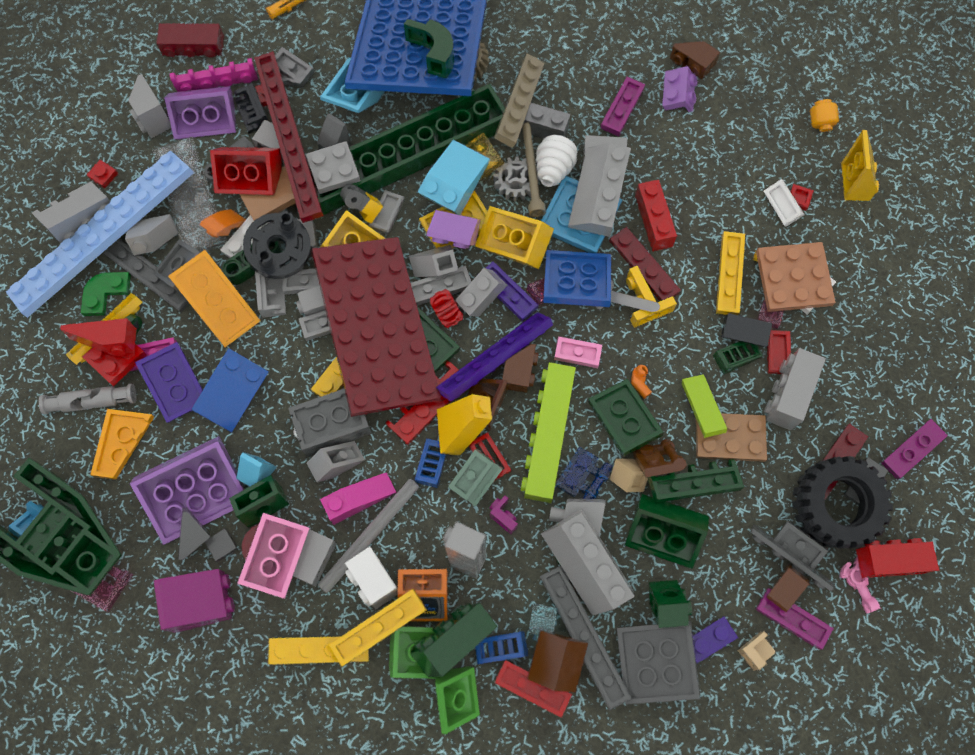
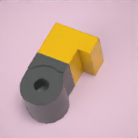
M352 184L344 186L341 190V198L346 206L351 209L357 208L360 210L364 220L372 224L383 208L380 201Z

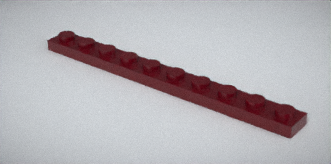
M272 51L254 57L302 223L323 217L324 215L276 56Z

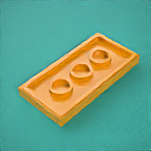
M203 250L168 276L224 347H227L260 322V319L206 250Z

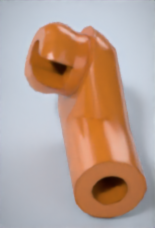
M638 365L632 371L631 385L643 399H646L652 393L645 384L648 369L644 365Z

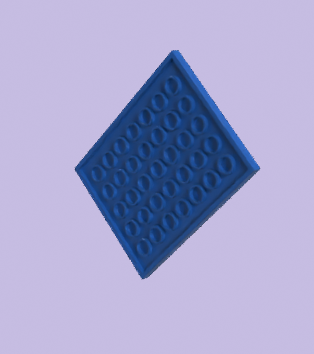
M366 0L345 79L346 89L471 96L487 0ZM407 19L427 24L429 19L442 24L450 32L454 46V67L447 79L427 72L426 55L430 51L429 48L405 41L404 23Z

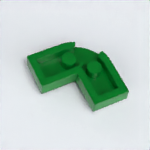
M107 272L92 277L86 283L83 290L81 314L83 316H105L107 295H129L130 273Z

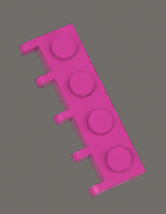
M249 58L246 63L236 65L234 62H229V66L214 68L211 65L209 70L194 72L193 69H189L187 74L175 75L173 72L170 73V78L176 91L182 92L222 86L227 87L238 83H250L258 80V75L252 58Z

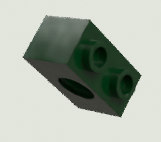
M272 475L229 498L236 517L248 528L260 522L263 513L272 515L289 505L281 485Z
M678 581L648 582L649 605L658 627L689 626L688 616L692 615V605L690 600H686L685 589H681Z

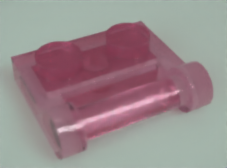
M113 566L108 574L117 579L114 585L102 580L91 596L74 591L71 592L109 612L124 587L132 579L133 573L127 570L122 571Z

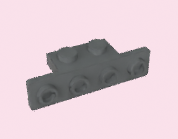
M787 520L774 538L753 524L750 532L753 534L752 538L761 545L766 543L773 549L772 552L782 560L786 558L792 562V567L802 575L806 573L813 578L812 582L823 590L827 588L830 591L834 589V582L815 569L828 552L825 546L789 520Z

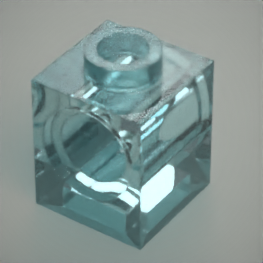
M533 604L528 635L533 636L532 640H538L540 630L554 633L557 608Z

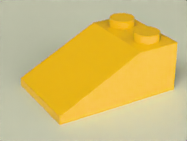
M862 130L841 163L845 200L870 201L879 190V182L876 180L875 175L877 163L874 162L867 130Z
M490 206L475 247L539 269L554 228L542 221Z
M346 210L321 247L386 238Z

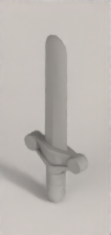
M611 280V302L649 312H656L660 309V305L657 302L612 291L614 283Z

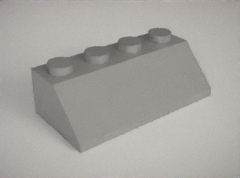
M611 143L587 148L568 228L610 237L631 148Z
M582 508L541 533L592 616L613 610L635 597L631 585Z

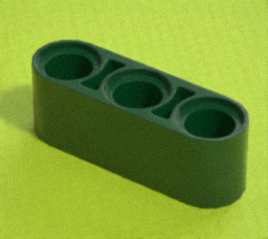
M278 241L270 244L269 247L274 246L270 250L272 253L282 252ZM244 250L226 260L222 266L223 273L233 285L242 284L255 275V271L247 262ZM238 270L236 274L230 275L232 271Z

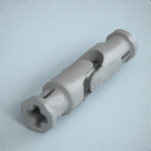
M128 384L126 387L118 388L108 386L61 392L55 396L40 395L39 409L42 414L46 415L53 411L71 412L116 406L117 403L123 402L136 403V388L134 384Z

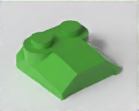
M401 627L391 634L389 653L390 678L436 679V677H427L410 654L416 649L414 644L424 636L428 638L434 633L433 628Z

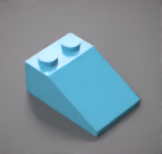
M348 58L322 93L320 100L360 113L377 103L385 91L346 89L345 79L351 58Z
M452 140L427 173L418 193L441 207L461 215L490 159Z

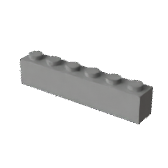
M456 522L454 528L449 526L443 538L450 566L477 579L487 558L486 535Z

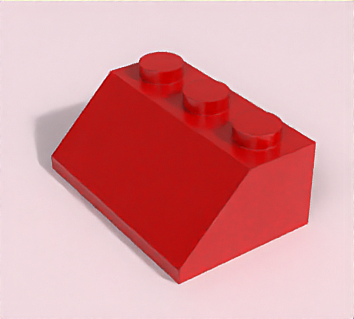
M220 147L210 150L214 193L275 194L282 172L280 148Z

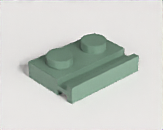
M475 449L448 487L476 507L503 468Z

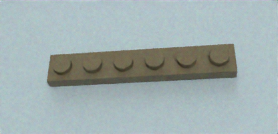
M528 53L522 61L494 136L495 139L511 148L514 147L518 140L544 66L542 61Z

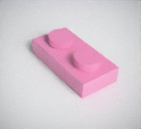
M558 337L554 360L598 368L602 345Z

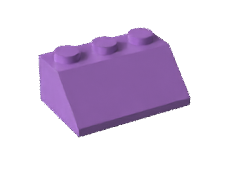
M231 86L173 92L164 98L174 139L236 132L235 105Z

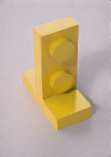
M638 266L630 268L626 278L629 289L634 290L638 298L656 302ZM673 296L658 302L660 309L656 312L645 310L633 312L630 320L633 327L635 328L673 312L677 304Z

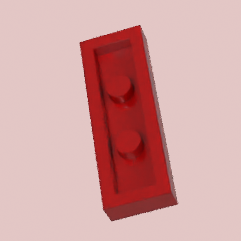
M505 660L495 684L562 718L572 694L554 691L528 680V671Z

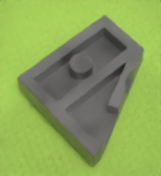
M283 47L275 55L284 85L303 87L315 72L313 67Z

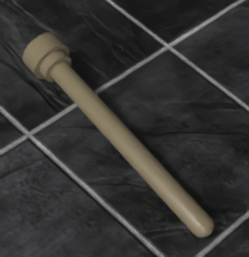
M525 122L522 125L531 192L528 210L531 217H540L546 214V208L539 195L531 127L529 123Z

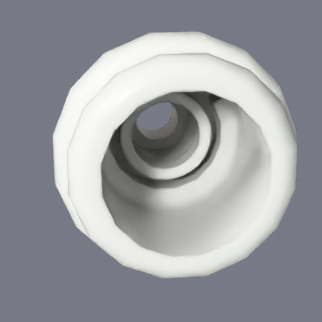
M547 136L536 150L537 176L544 186L552 187L558 185L571 172L577 162V147L570 139L564 136Z

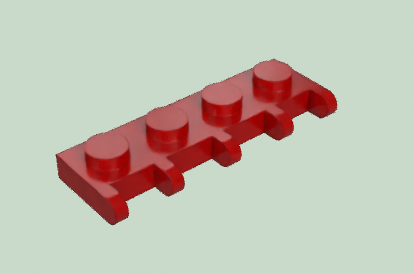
M447 361L445 363L449 371L441 379L436 376L438 385L459 371L451 362ZM441 396L439 401L417 404L409 411L405 407H401L399 410L404 416L395 425L389 420L385 424L402 441L409 445L437 416V409L448 405L451 401Z

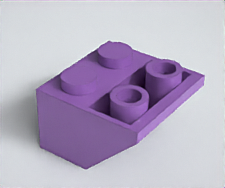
M435 210L426 236L432 237V242L448 244V241L454 242L453 246L466 249L470 245L476 244L481 220Z

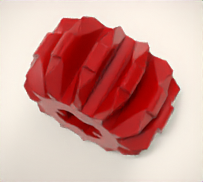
M449 290L438 291L430 297V304L444 327L455 326L463 320V313Z

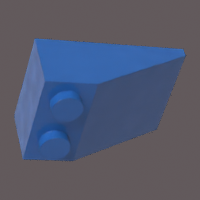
M228 348L191 410L232 433L269 371Z

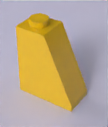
M471 394L437 409L440 454L461 455L492 420L490 397Z

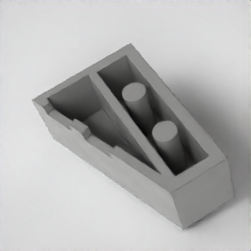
M92 182L68 193L69 197L59 203L55 200L50 203L51 207L41 212L38 210L32 212L38 221L60 243L74 236V233L81 225L87 224L97 211L103 210L110 203L108 197Z

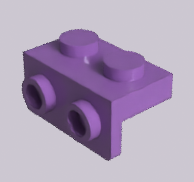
M688 66L665 71L662 105L665 110L685 107L688 112L693 111V105L696 103L694 90L697 85V77Z

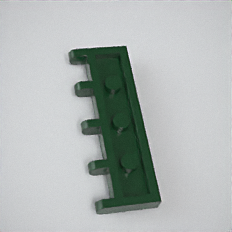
M729 459L728 467L718 468L717 463L713 461L709 462L710 470L697 471L695 465L691 464L688 465V473L675 474V472L667 473L666 476L647 477L655 503L741 491L744 488V484L735 459Z

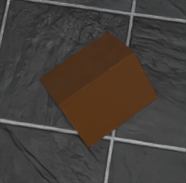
M481 379L476 385L471 386L467 395L474 394L490 397L492 420L484 428L488 431H491L506 395V380Z
M540 630L527 679L554 691L576 692L588 642Z

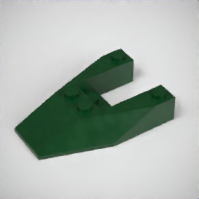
M28 457L13 477L48 502L19 538L0 525V563L18 576L91 596L122 554L84 496L48 468Z

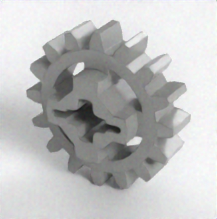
M516 156L515 161H512L508 157L507 163L501 161L500 167L495 168V174H493L494 188L499 189V195L505 193L506 200L511 196L514 202L517 201V197L524 201L526 194L531 197L530 184L527 182L528 169L526 158L519 161V157Z

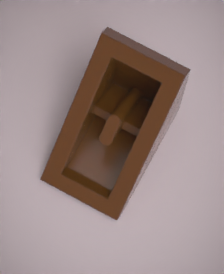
M788 564L766 598L784 612H787L810 584L809 578L800 574Z

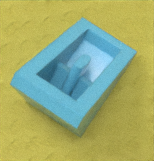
M242 452L236 479L248 486H252L271 475L276 466L256 455Z

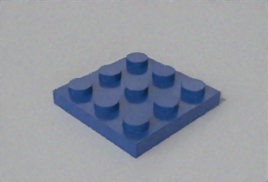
M546 250L543 303L610 307L611 254Z

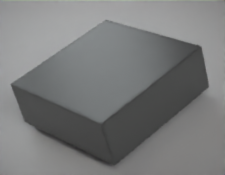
M227 529L221 530L205 541L216 562L238 550Z

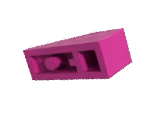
M386 472L341 488L320 500L330 521L335 525L397 492Z

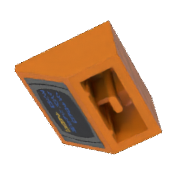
M398 569V598L414 589L427 609L410 622L447 621V569Z

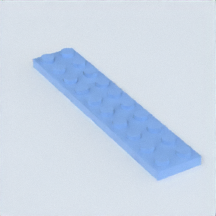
M171 150L167 154L162 155L159 161L146 169L123 192L112 198L103 210L97 211L87 224L81 225L74 233V236L62 241L59 247L44 257V260L31 268L18 282L12 284L6 293L19 311L28 318L194 174V172Z

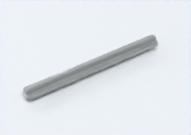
M409 479L322 578L318 586L324 592L328 593L345 574V571L348 570L345 563L367 549L418 490L419 486L414 480Z

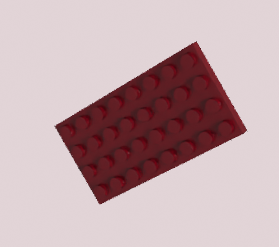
M394 237L312 248V256L351 417L439 401L441 394L436 389L438 383L399 238Z

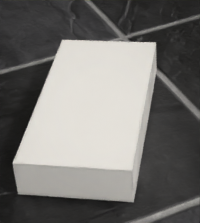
M783 179L764 190L765 195L784 226L790 225L805 215Z

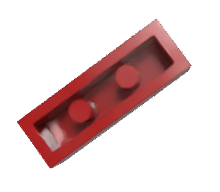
M654 180L638 184L635 197L652 251L673 247L677 234L660 181Z
M922 538L909 539L907 543H901L900 539L886 541L885 545H880V541H873L870 544H865V547L856 549L861 578L916 575L939 571L933 542H922Z

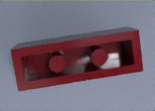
M159 23L156 44L162 56L167 57L222 56L224 34L220 24Z

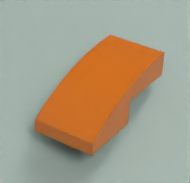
M229 209L210 215L201 221L200 226L205 228L206 232L213 237L229 236L231 229L239 228L246 219Z

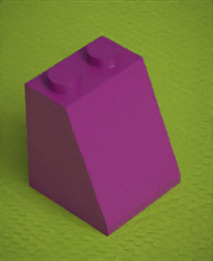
M220 569L153 580L161 630L178 633L232 619L231 612H234L235 607L232 597L229 598L227 588L231 586L228 574H225Z

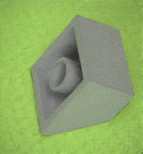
M138 75L128 100L133 108L129 111L143 133L147 132L150 138H153L170 129L171 124L143 75Z

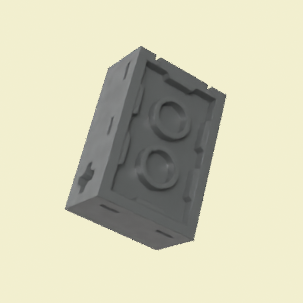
M344 389L288 408L294 424V436L298 438L301 450L306 457L316 454L321 448L347 443L372 434L365 414L351 417Z

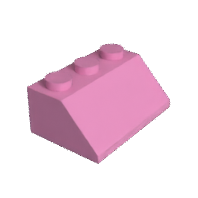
M263 513L237 584L285 599L310 528Z

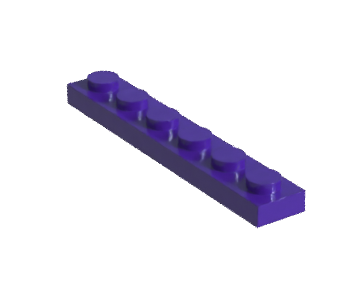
M537 312L438 385L436 389L440 392L441 396L449 401L459 398L463 392L476 385L479 380L493 372L519 350L528 346L539 335L544 334L547 329L553 326L551 318Z

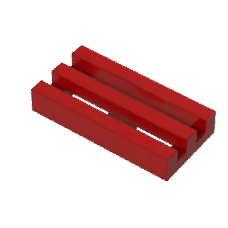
M487 432L473 440L469 447L474 452L477 449L475 445L478 444L484 455L494 461L482 442L486 439L504 468L494 480L495 482L505 474L510 473L511 469Z

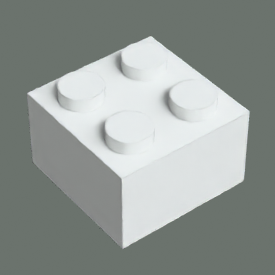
M368 547L345 563L348 567V570L345 571L352 584L355 586L359 585L361 590L358 591V594L368 607L372 605L377 609L398 595V588L371 547Z

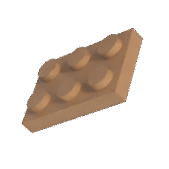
M721 413L727 426V432L704 438L696 419V458L760 462L767 460L766 416Z

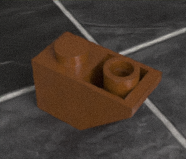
M704 41L676 43L672 48L670 59L676 65L688 66L692 73L703 79L716 65L720 51Z
M535 344L529 345L506 360L502 380L507 381V390L527 393L528 387H533L535 374L531 373L532 365L537 366L539 353L535 352Z

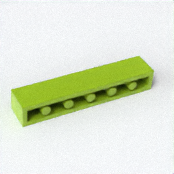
M549 362L548 370L543 369L541 382L545 383L544 391L539 390L537 403L541 404L540 412L535 411L533 425H537L536 434L531 433L529 447H533L532 456L527 455L525 469H529L528 478L523 477L521 491L525 492L524 498L552 503L576 367Z

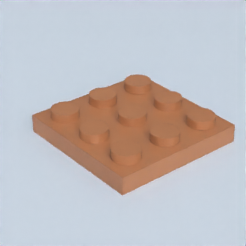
M823 242L762 247L756 250L768 312L833 306L836 303Z

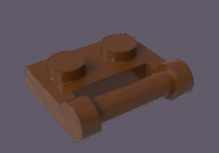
M664 439L658 445H645L633 451L634 459L645 478L681 471L686 467L685 459L678 455L675 445L670 439ZM667 454L671 461L666 462L662 455Z

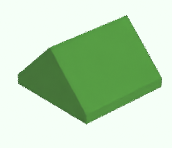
M474 667L450 669L443 677H436L435 684L442 734H447L480 716Z

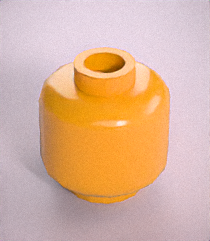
M831 99L815 102L814 106L810 109L812 127L819 129L820 132L831 131L833 129L832 126L839 122L837 104L832 102Z

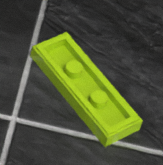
M704 374L682 379V386L704 438L726 433L727 426Z

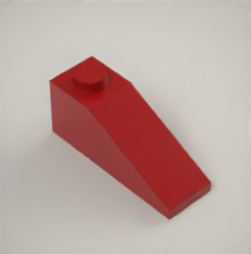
M127 318L61 325L60 330L71 340L111 355L123 356L127 353H134L136 328Z

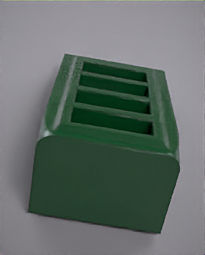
M740 341L717 350L713 357L724 375L763 357L758 345L750 344L755 352L754 355H751L746 346L750 343ZM739 348H742L747 356L746 358H744ZM733 351L736 352L740 360L737 361L733 354ZM726 354L729 355L733 363H729L727 357L725 356Z

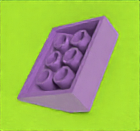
M219 436L133 477L130 482L133 491L163 545L180 537L182 508H188L200 523L205 525L233 511L229 498L244 490L242 482L236 479L237 471Z

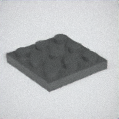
M688 621L689 626L659 628L657 624L617 628L622 681L632 698L625 702V704L701 699L691 621Z

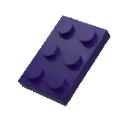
M178 342L135 362L167 423L192 411L191 409L203 389Z

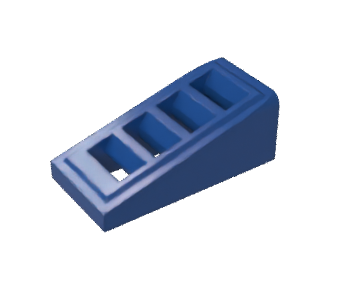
M426 439L415 482L438 488L446 454L429 450L430 446L440 448V443L436 440ZM427 455L437 456L440 459L439 461L429 459ZM425 463L438 465L437 469L426 467ZM423 471L434 473L435 476L423 475Z
M524 631L486 637L475 647L478 664L528 656ZM513 638H517L518 653H515ZM507 639L509 654L505 655L503 640ZM494 641H497L499 656H495ZM483 643H488L490 656L488 658H485Z

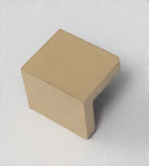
M616 459L610 476V480L625 492H644L648 480L634 459Z
M765 631L759 632L737 650L753 670H760L767 664L765 661L775 654V650L765 639L767 636Z

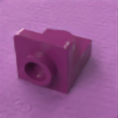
M504 496L501 500L497 498L489 509L492 510L490 518L511 535L516 530L518 523L515 522L517 518L508 510L502 511L509 500L507 496Z

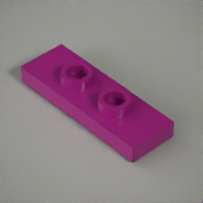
M930 419L884 459L881 464L899 480L948 435Z

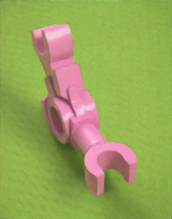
M856 557L851 569L849 568L852 565L851 562L843 565L840 570V578H846L848 584L854 590H858L865 613L868 614L880 609L878 601L871 596L867 585H869L868 578H861L858 558Z

